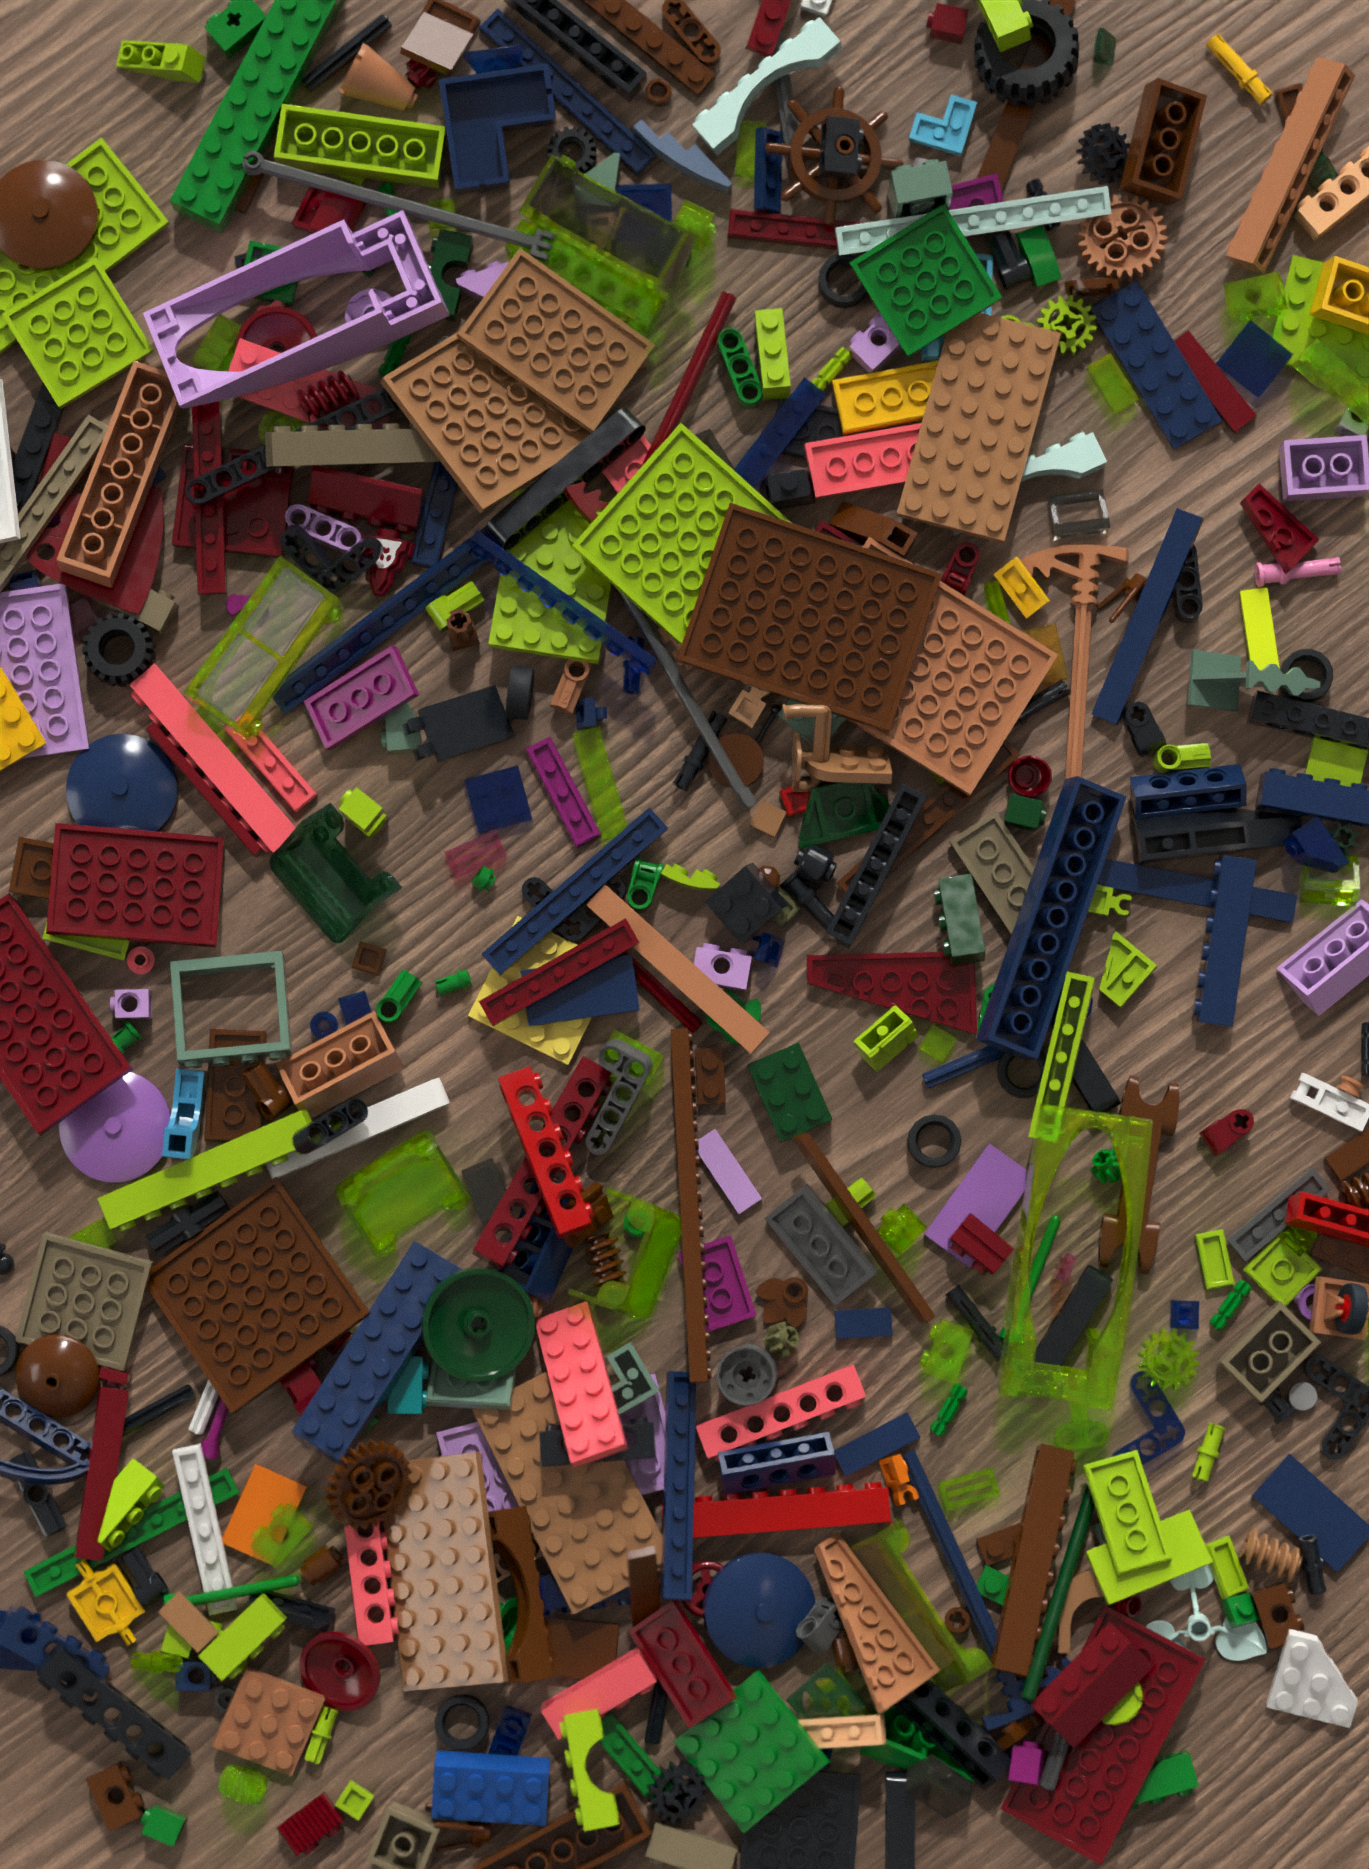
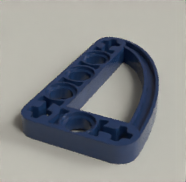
M0 1388V1404L1 1400L5 1401L0 1409V1422L71 1465L59 1469H39L13 1464L0 1459V1477L30 1484L56 1485L69 1483L85 1476L88 1459L82 1461L80 1456L84 1455L85 1452L90 1453L91 1443ZM8 1407H16L21 1415L18 1418H10L6 1415L5 1410ZM38 1421L44 1425L45 1430L41 1433H34L30 1430L29 1424ZM57 1436L65 1437L69 1445L59 1448L54 1445L53 1439ZM73 1444L77 1445L76 1450H74L73 1454L71 1455L69 1453L71 1452Z

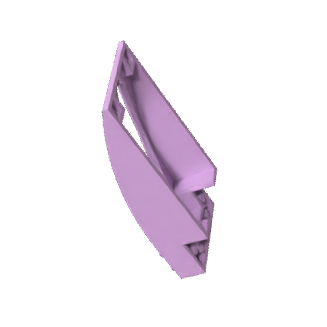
M403 210L355 233H352L345 220H341L143 313L181 409L249 394L311 375L371 352L450 316L423 255L413 226ZM394 260L407 290L381 302L374 290L371 289L368 293L375 308L374 311L242 372L197 369L181 363L176 357V349L180 342L197 328L253 297L292 282L337 273L370 271Z

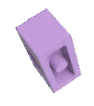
M880 312L870 320L869 324L871 326L864 333L860 330L849 341L851 344L849 352L868 373L876 372L901 348ZM875 335H880L885 339L886 343L882 346H876L871 342V338Z
M703 943L702 948H696L694 965L717 986L746 992L752 956H746L747 951L731 948L729 953L719 951L720 946ZM719 959L726 960L730 965L729 971L725 974H719L714 970L713 965Z

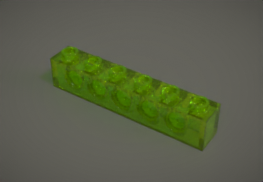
M521 218L515 230L535 236L538 227ZM556 237L554 241L543 239L544 242H548L553 246L551 251H543V253L550 255L547 262L538 260L616 317L627 320L626 324L638 333L642 330L649 334L665 307L663 298ZM506 243L505 245L506 253L509 255L508 258L510 260L519 248L528 254L531 249L511 243ZM558 260L567 262V266L562 270L553 268V264ZM580 274L591 276L587 283L582 284L576 281ZM605 287H611L615 290L614 294L610 297L602 296L600 291ZM630 300L638 303V307L632 311L626 310L623 306Z

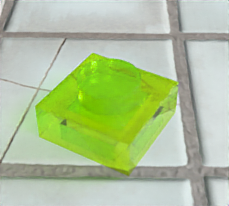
M1288 1225L1279 1238L1300 1257L1307 1251L1317 1236L1312 1231Z

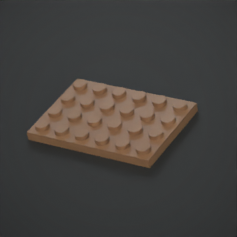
M521 248L513 256L456 336L590 433L595 431L655 346L654 343Z

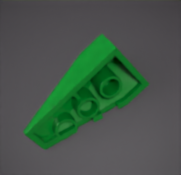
M893 1705L881 1713L884 1715L886 1744L860 1746V1754L887 1765L969 1784L974 1783L965 1772ZM874 1706L870 1715L878 1714L876 1706Z

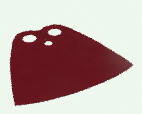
M161 487L150 488L112 588L59 570L57 557L82 493L68 496L57 511L61 517L60 523L56 527L45 528L27 554L28 561L43 574L83 595L139 614L151 589L160 554L163 532V498ZM45 543L52 545L55 550L54 556L49 560L40 559L37 555V549L40 545Z

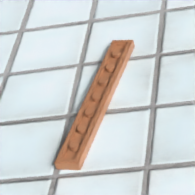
M604 884L586 904L610 927L626 918L640 944L633 948L748 1052L753 1054L771 1034L608 886Z

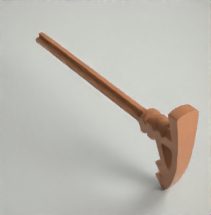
M1063 545L1038 551L1020 560L1031 576L1033 575V570L1037 569L1046 580H1049L1050 571L1055 570L1077 580V583L1071 586V590L1076 593V596L1070 600V603L1075 606V625L1065 779L1075 776L1082 778L1092 609L1098 605V599L1093 597V594L1099 591V587L1094 584V581L1100 578V574L1095 571V568L1101 565V558L1123 566L1128 565L1129 550L1127 548L1104 545ZM1079 556L1078 568L1058 561L1055 558Z

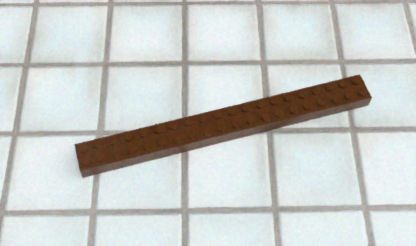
M688 1028L670 1030L690 1383L696 1384L709 1383V1379H712L711 1367H708V1361H711L710 1349H707V1343H710L709 1331L706 1332V1326L709 1325L708 1314H705V1308H708L707 1296H704V1290H707L706 1278H703V1273L706 1272L705 1260L702 1261V1255H705L704 1243H701V1237H704L703 1225H700V1220H703L702 1207L699 1208V1202H702L701 1190H698V1185H701L700 1172H697V1167H700L699 1155H696V1150H699L698 1137H695V1132H698V1122L694 1120V1115H697L696 1102H693V1097H696V1087L692 1085V1080H695L694 1067H691V1063H694V1052L690 1050V1045H693L692 1032L689 1033Z

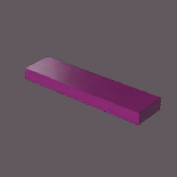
M551 737L526 748L576 848L601 836Z

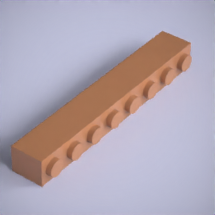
M1317 57L1314 65L1310 68L1304 87L1297 95L1292 113L1286 119L1281 137L1274 145L1269 163L1263 169L1262 178L1257 189L1251 195L1250 204L1245 215L1240 219L1239 228L1228 245L1226 256L1237 267L1261 274L1265 273L1355 78V75L1346 64Z

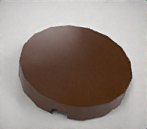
M1087 278L1065 282V293L1067 295H1073V291H1078V295L1100 296L1108 295V293H1111V289L1113 293H1118L1120 290V280L1114 278Z
M732 733L719 739L721 746L745 787H748L758 779L763 770L764 758L760 746L746 734ZM710 752L708 763L711 774L717 782L727 788H731Z

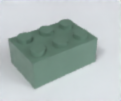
M933 159L923 162L922 166L911 167V165H902L896 167L895 171H891L887 197L892 219L927 214L943 204L949 210L953 192L946 161L939 162V160Z

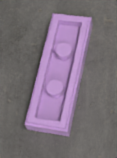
M716 1129L699 1139V1150H696V1152L738 1214L762 1199Z

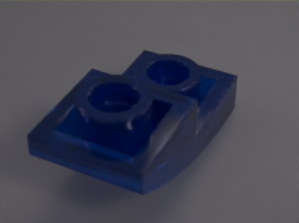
M506 1704L488 1754L517 1756L532 1714Z

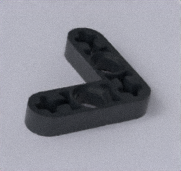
M299 525L288 526L280 536V543L283 549L318 588L327 594H335L375 564L383 553L381 542L377 538L369 536L360 540L333 561L308 532ZM297 536L298 541L292 542L289 538ZM304 545H305L306 548H305L304 551L301 553L299 550H300V548L302 549V548L304 547ZM371 547L374 550V552L368 553L362 559L360 555L364 552L365 549H369ZM314 554L317 556L319 564H310L306 560V555ZM344 560L353 561L356 564L357 570H347L343 563ZM338 572L340 576L336 581L328 583L326 579L333 577Z
M536 877L527 879L522 885L523 897L533 908L541 900L536 895L531 897L527 895L530 892L528 888L530 884L533 886L541 885L539 891L544 897H546L547 893L551 894L553 892L543 880ZM613 877L605 885L607 886L609 883L613 886L616 883L619 884L618 891L620 894L618 896L623 899L626 892L625 884L621 879ZM594 895L571 914L572 916L567 918L571 924L579 923L581 925L579 927L580 935L572 934L569 936L567 934L569 928L564 923H562L561 927L557 926L555 928L566 940L579 942L602 920L599 916L594 918L588 916L585 911L586 904Z
M1313 1355L1304 1362L1303 1370L1305 1375L1345 1402L1320 1442V1451L1326 1458L1339 1459L1345 1455L1369 1418V1405L1364 1404L1359 1411L1364 1413L1362 1418L1357 1412L1349 1410L1351 1405L1353 1408H1357L1360 1403V1399L1357 1398L1358 1395L1369 1393V1387L1321 1355ZM1320 1360L1322 1362L1321 1368L1326 1372H1330L1331 1368L1335 1370L1328 1377L1326 1384L1323 1382L1326 1376L1321 1373L1312 1374L1313 1368L1310 1366L1312 1362L1318 1363ZM1339 1375L1344 1376L1348 1381V1387L1343 1392H1338L1333 1387V1380ZM1346 1415H1352L1356 1420V1427L1352 1431H1345L1341 1426V1420ZM1335 1429L1341 1434L1349 1436L1347 1441L1344 1438L1339 1440L1337 1444L1340 1448L1339 1452L1333 1451L1331 1454L1328 1453L1329 1446L1326 1445L1327 1442H1334L1338 1437L1337 1434L1333 1433Z

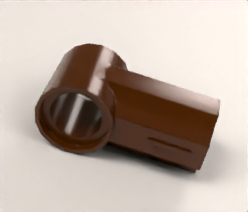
M461 609L451 611L450 617L446 620V628L453 651L480 644L474 621L470 619L469 613H465Z
M263 1061L257 1062L243 1071L241 1076L257 1099L255 1103L256 1109L265 1120H274L293 1104L290 1093L283 1086L276 1083Z

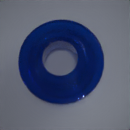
M319 1012L311 1019V1032L318 1039H322L338 1030V1021L329 1012ZM322 1021L329 1022L330 1027L327 1031L320 1030L319 1025Z

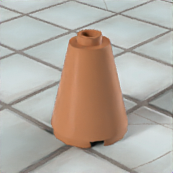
M365 43L362 44L338 93L402 112L405 107L411 109L418 96L414 93L415 86Z

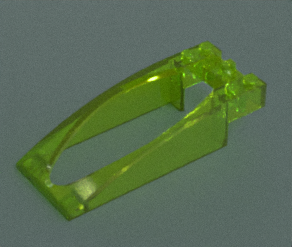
M1040 1104L1003 1317L1006 1332L997 1379V1388L1000 1395L1028 1398V1395L1079 1402L1083 1403L1084 1407L1112 1410L1140 1241L1152 1136V1120ZM1095 1127L1103 1131L1112 1142L1121 1172L1126 1202L1127 1232L1114 1306L1103 1330L1088 1328L1086 1331L1090 1343L1085 1369L1034 1362L1037 1340L1030 1304V1265L1036 1227L1046 1194L1066 1150L1079 1133L1085 1129Z

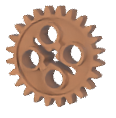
M1127 194L1124 195L1122 201H1119L1117 196L1113 195V202L1110 203L1112 214L1085 218L1087 222H1080V229L1083 231L1078 232V240H1081L1078 246L1079 250L1084 251L1082 253V260L1090 259L1088 261L1089 269L1097 266V276L1105 271L1107 272V278H1112L1114 274L1117 275V279L1120 282L1123 275H1127L1129 281H1132L1134 273L1143 278V269L1145 268L1152 272L1153 265L1151 262L1160 264V256L1158 254H1165V247L1163 245L1167 244V236L1164 235L1167 233V226L1162 225L1164 217H1156L1157 207L1148 210V200L1140 205L1139 196H1136L1131 202L1128 201ZM1128 217L1136 220L1132 224H1126L1123 222V220ZM1102 229H1107L1111 232L1106 236L1098 234ZM1140 240L1146 241L1148 243L1144 247H1138L1135 245V243ZM1120 252L1123 256L1113 259L1110 257V254Z

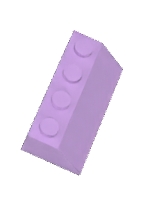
M1363 899L1276 968L1302 1002L1318 1016L1369 976V904Z

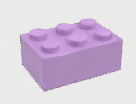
M1367 435L1284 440L1280 445L1279 457L1283 502L1362 497L1369 493Z

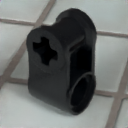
M1137 701L1125 708L1123 721L1140 757H1144L1167 745L1163 732L1156 723L1147 704ZM1133 709L1136 712H1142L1143 716L1140 717V722L1137 718H1131L1130 715L1134 712Z

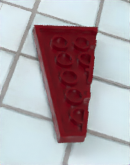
M944 951L806 956L807 984L889 1009L895 1005L905 1014L977 1035L975 963L951 966L950 957H945Z

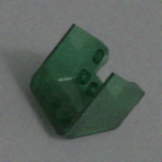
M329 803L298 824L270 858V867L275 876L332 942L342 943L382 911L402 889V886L396 881L394 876L385 871L379 872L372 879L369 878L366 872L336 839L344 829V821L342 815Z

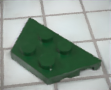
M831 782L811 787L797 841L798 848L801 849L810 845H817L878 830L890 804L873 783Z

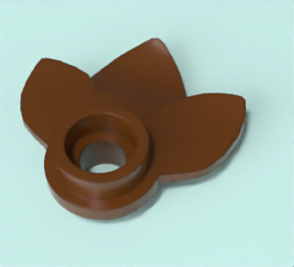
M792 1277L782 1281L777 1278H771L758 1286L755 1291L756 1294L767 1300L763 1312L764 1322L777 1323L787 1318L788 1322L796 1328L804 1321L807 1314L804 1301L808 1296V1287L802 1279ZM791 1286L799 1288L800 1293L798 1296H790L789 1288Z

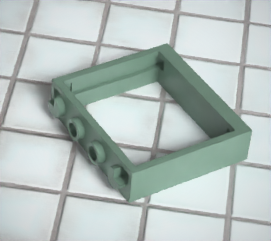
M282 951L170 962L177 1061L181 1066L185 1065V1068L194 1067V1069L201 1068L202 1063L226 1066L233 1060H241V1063L258 1062V1058L269 1057V1060L278 1061V1059L286 1058V1055L293 1054L286 963ZM275 969L281 1042L187 1051L181 978Z

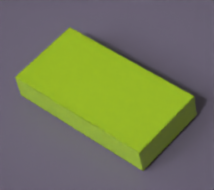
M1224 1230L1195 1234L1206 1290L1234 1285Z
M1230 1535L1205 1544L1213 1561L1209 1566L1221 1598H1230L1250 1589Z

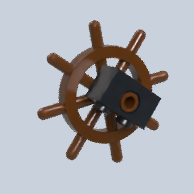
M841 86L835 87L833 91L832 108L817 111L808 116L796 100L790 99L787 102V107L801 124L794 131L789 145L771 142L765 145V151L769 154L788 156L790 172L795 182L781 193L782 201L788 202L803 190L812 198L825 202L824 222L827 226L835 224L836 206L838 203L849 202L859 196L872 212L879 213L882 206L868 188L876 180L880 168L895 170L896 167L904 165L901 159L882 157L880 142L874 130L888 119L887 112L880 111L867 122L859 115L843 109L844 89ZM807 133L819 145L820 149L802 146ZM862 142L865 145L867 155L858 154V147L862 145ZM802 158L816 159L819 162L807 171ZM861 165L867 166L866 172L862 179H860L857 176V173L860 172ZM817 177L827 178V187L820 185L815 179ZM838 179L847 180L852 187L838 189Z

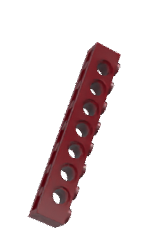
M582 1056L552 1109L553 1114L550 1115L553 1125H559L562 1135L566 1139V1143L562 1145L563 1151H569L573 1143L579 1145L587 1131L582 1127L587 1119H594L600 1108L596 1104L600 1095L606 1097L614 1083L610 1080L612 1072L585 1056ZM582 1086H587L592 1089L593 1095L589 1098H584L579 1094L578 1089ZM568 1110H574L579 1114L580 1119L571 1122L566 1119L564 1114ZM544 1146L539 1150L543 1157L548 1158L555 1154L554 1149L550 1146ZM527 1157L524 1158L472 1252L476 1257L500 1270L503 1269L505 1264L511 1266L518 1253L514 1249L519 1239L525 1241L532 1226L528 1225L533 1215L538 1217L545 1206L540 1191L536 1194H528L524 1190L523 1186L528 1182L537 1184ZM553 1172L549 1178L553 1183L557 1184L559 1178L555 1176L557 1172ZM519 1206L524 1209L525 1216L516 1219L511 1216L510 1209ZM504 1230L511 1234L512 1239L508 1243H501L497 1240L496 1234Z

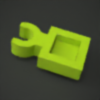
M1097 885L1088 913L1108 916L1109 909H1113L1117 915L1127 916L1129 911L1122 910L1119 907V902L1121 900L1131 901L1132 897L1128 894L1114 897L1112 896L1114 888Z

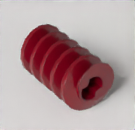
M339 370L337 372L338 380L329 375L327 377L328 385L322 380L317 381L318 390L311 384L308 385V395L301 389L297 391L298 401L309 422L310 415H313L316 419L321 418L320 410H323L327 415L330 414V405H333L337 410L340 409L341 400L347 405L351 404V395L357 400L360 399L356 386L349 374L347 376L343 371Z

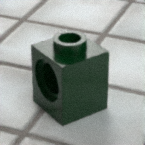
M1011 794L1008 798L1003 820L1004 824L1035 832L1038 829V825H1044L1047 812L1046 809H1042L1044 801Z

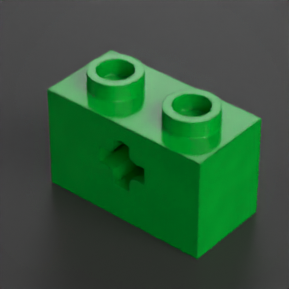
M230 0L227 8L220 14H213L207 20V25L204 28L211 41L227 59H230L256 37L266 18V14L253 0ZM234 21L235 23H240V25L236 27L230 23Z

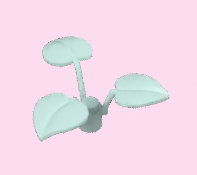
M1209 1565L1170 1580L1172 1586L1177 1590L1183 1591L1190 1588L1194 1614L1187 1620V1630H1179L1175 1633L1174 1627L1166 1621H1153L1145 1626L1185 1648L1186 1644L1179 1636H1190L1196 1641H1203L1210 1634L1220 1631L1216 1637L1217 1649L1223 1657L1233 1661L1246 1660L1257 1655L1266 1654L1267 1652L1264 1635L1256 1622L1231 1629L1226 1616L1223 1627L1219 1625L1211 1627L1208 1618L1200 1614L1195 1588L1203 1589L1212 1583L1214 1577Z

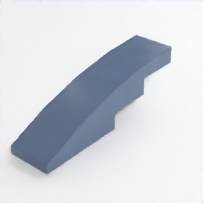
M642 119L633 126V133L659 158L677 171L725 194H729L732 191L731 181L695 144L686 151L669 132L659 138Z

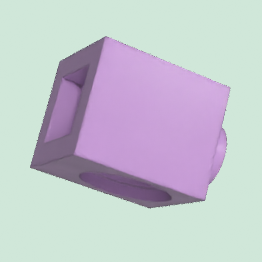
M149 989L115 990V997L110 998L111 1014L115 1013V1018L118 1020L152 1019V991ZM130 997H135L138 1002L137 1008L132 1012H126L124 1009L125 1001Z

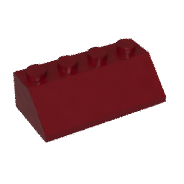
M313 465L308 503L315 511L330 516V513L339 514L341 519L349 522H357V519L368 521V525L376 528H384V525L395 527V531L403 534H411V531H418L425 502L422 489Z
M1110 1622L1035 1699V1702H1032L1030 1705L1075 1748L1154 1665Z

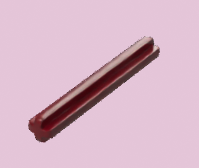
M626 951L619 956L630 955V953ZM632 956L635 980L688 1028L690 1032L695 1033L702 1026V1021Z

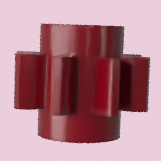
M410 59L405 64L408 70L405 77L418 90L422 86L429 90L438 81L435 75L437 70L413 59Z

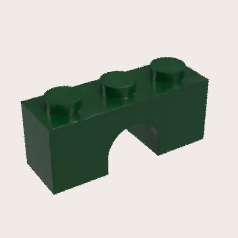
M440 229L439 236H434L431 244V253H434L433 261L427 264L450 316L443 319L456 322L462 296L460 288L447 285L443 281V277L449 269L454 267L468 269L474 244L473 236Z

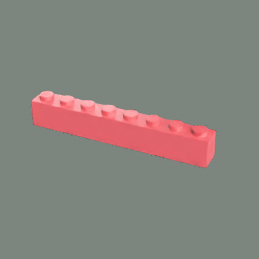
M155 663L129 684L134 690L130 695L141 707L145 704L149 707L152 713L148 716L159 728L162 725L167 728L170 733L166 737L177 749L180 746L185 749L188 754L184 758L194 769L200 767L206 775L202 779L212 790L218 788L224 796L220 800L230 811L236 809L242 817L238 821L248 832L254 830L260 838L256 842L266 853L272 851L275 855H278L301 835L298 829Z

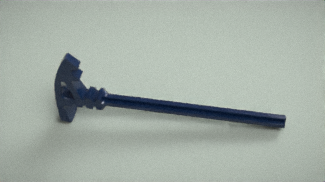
M914 1449L901 1455L908 1466L909 1479L918 1493V1499L992 1658L997 1629ZM1062 1658L1064 1669L1072 1662V1660ZM1046 1665L1045 1669L1048 1676L1042 1677L1039 1688L1047 1687L1063 1670ZM997 1671L998 1674L994 1679L995 1682H1002L1004 1685L1000 1693L1009 1696V1700L1005 1703L1009 1711L981 1716L986 1730L998 1728L1036 1711L1030 1705L1032 1702L1021 1698L1027 1678L1019 1679L1017 1675Z

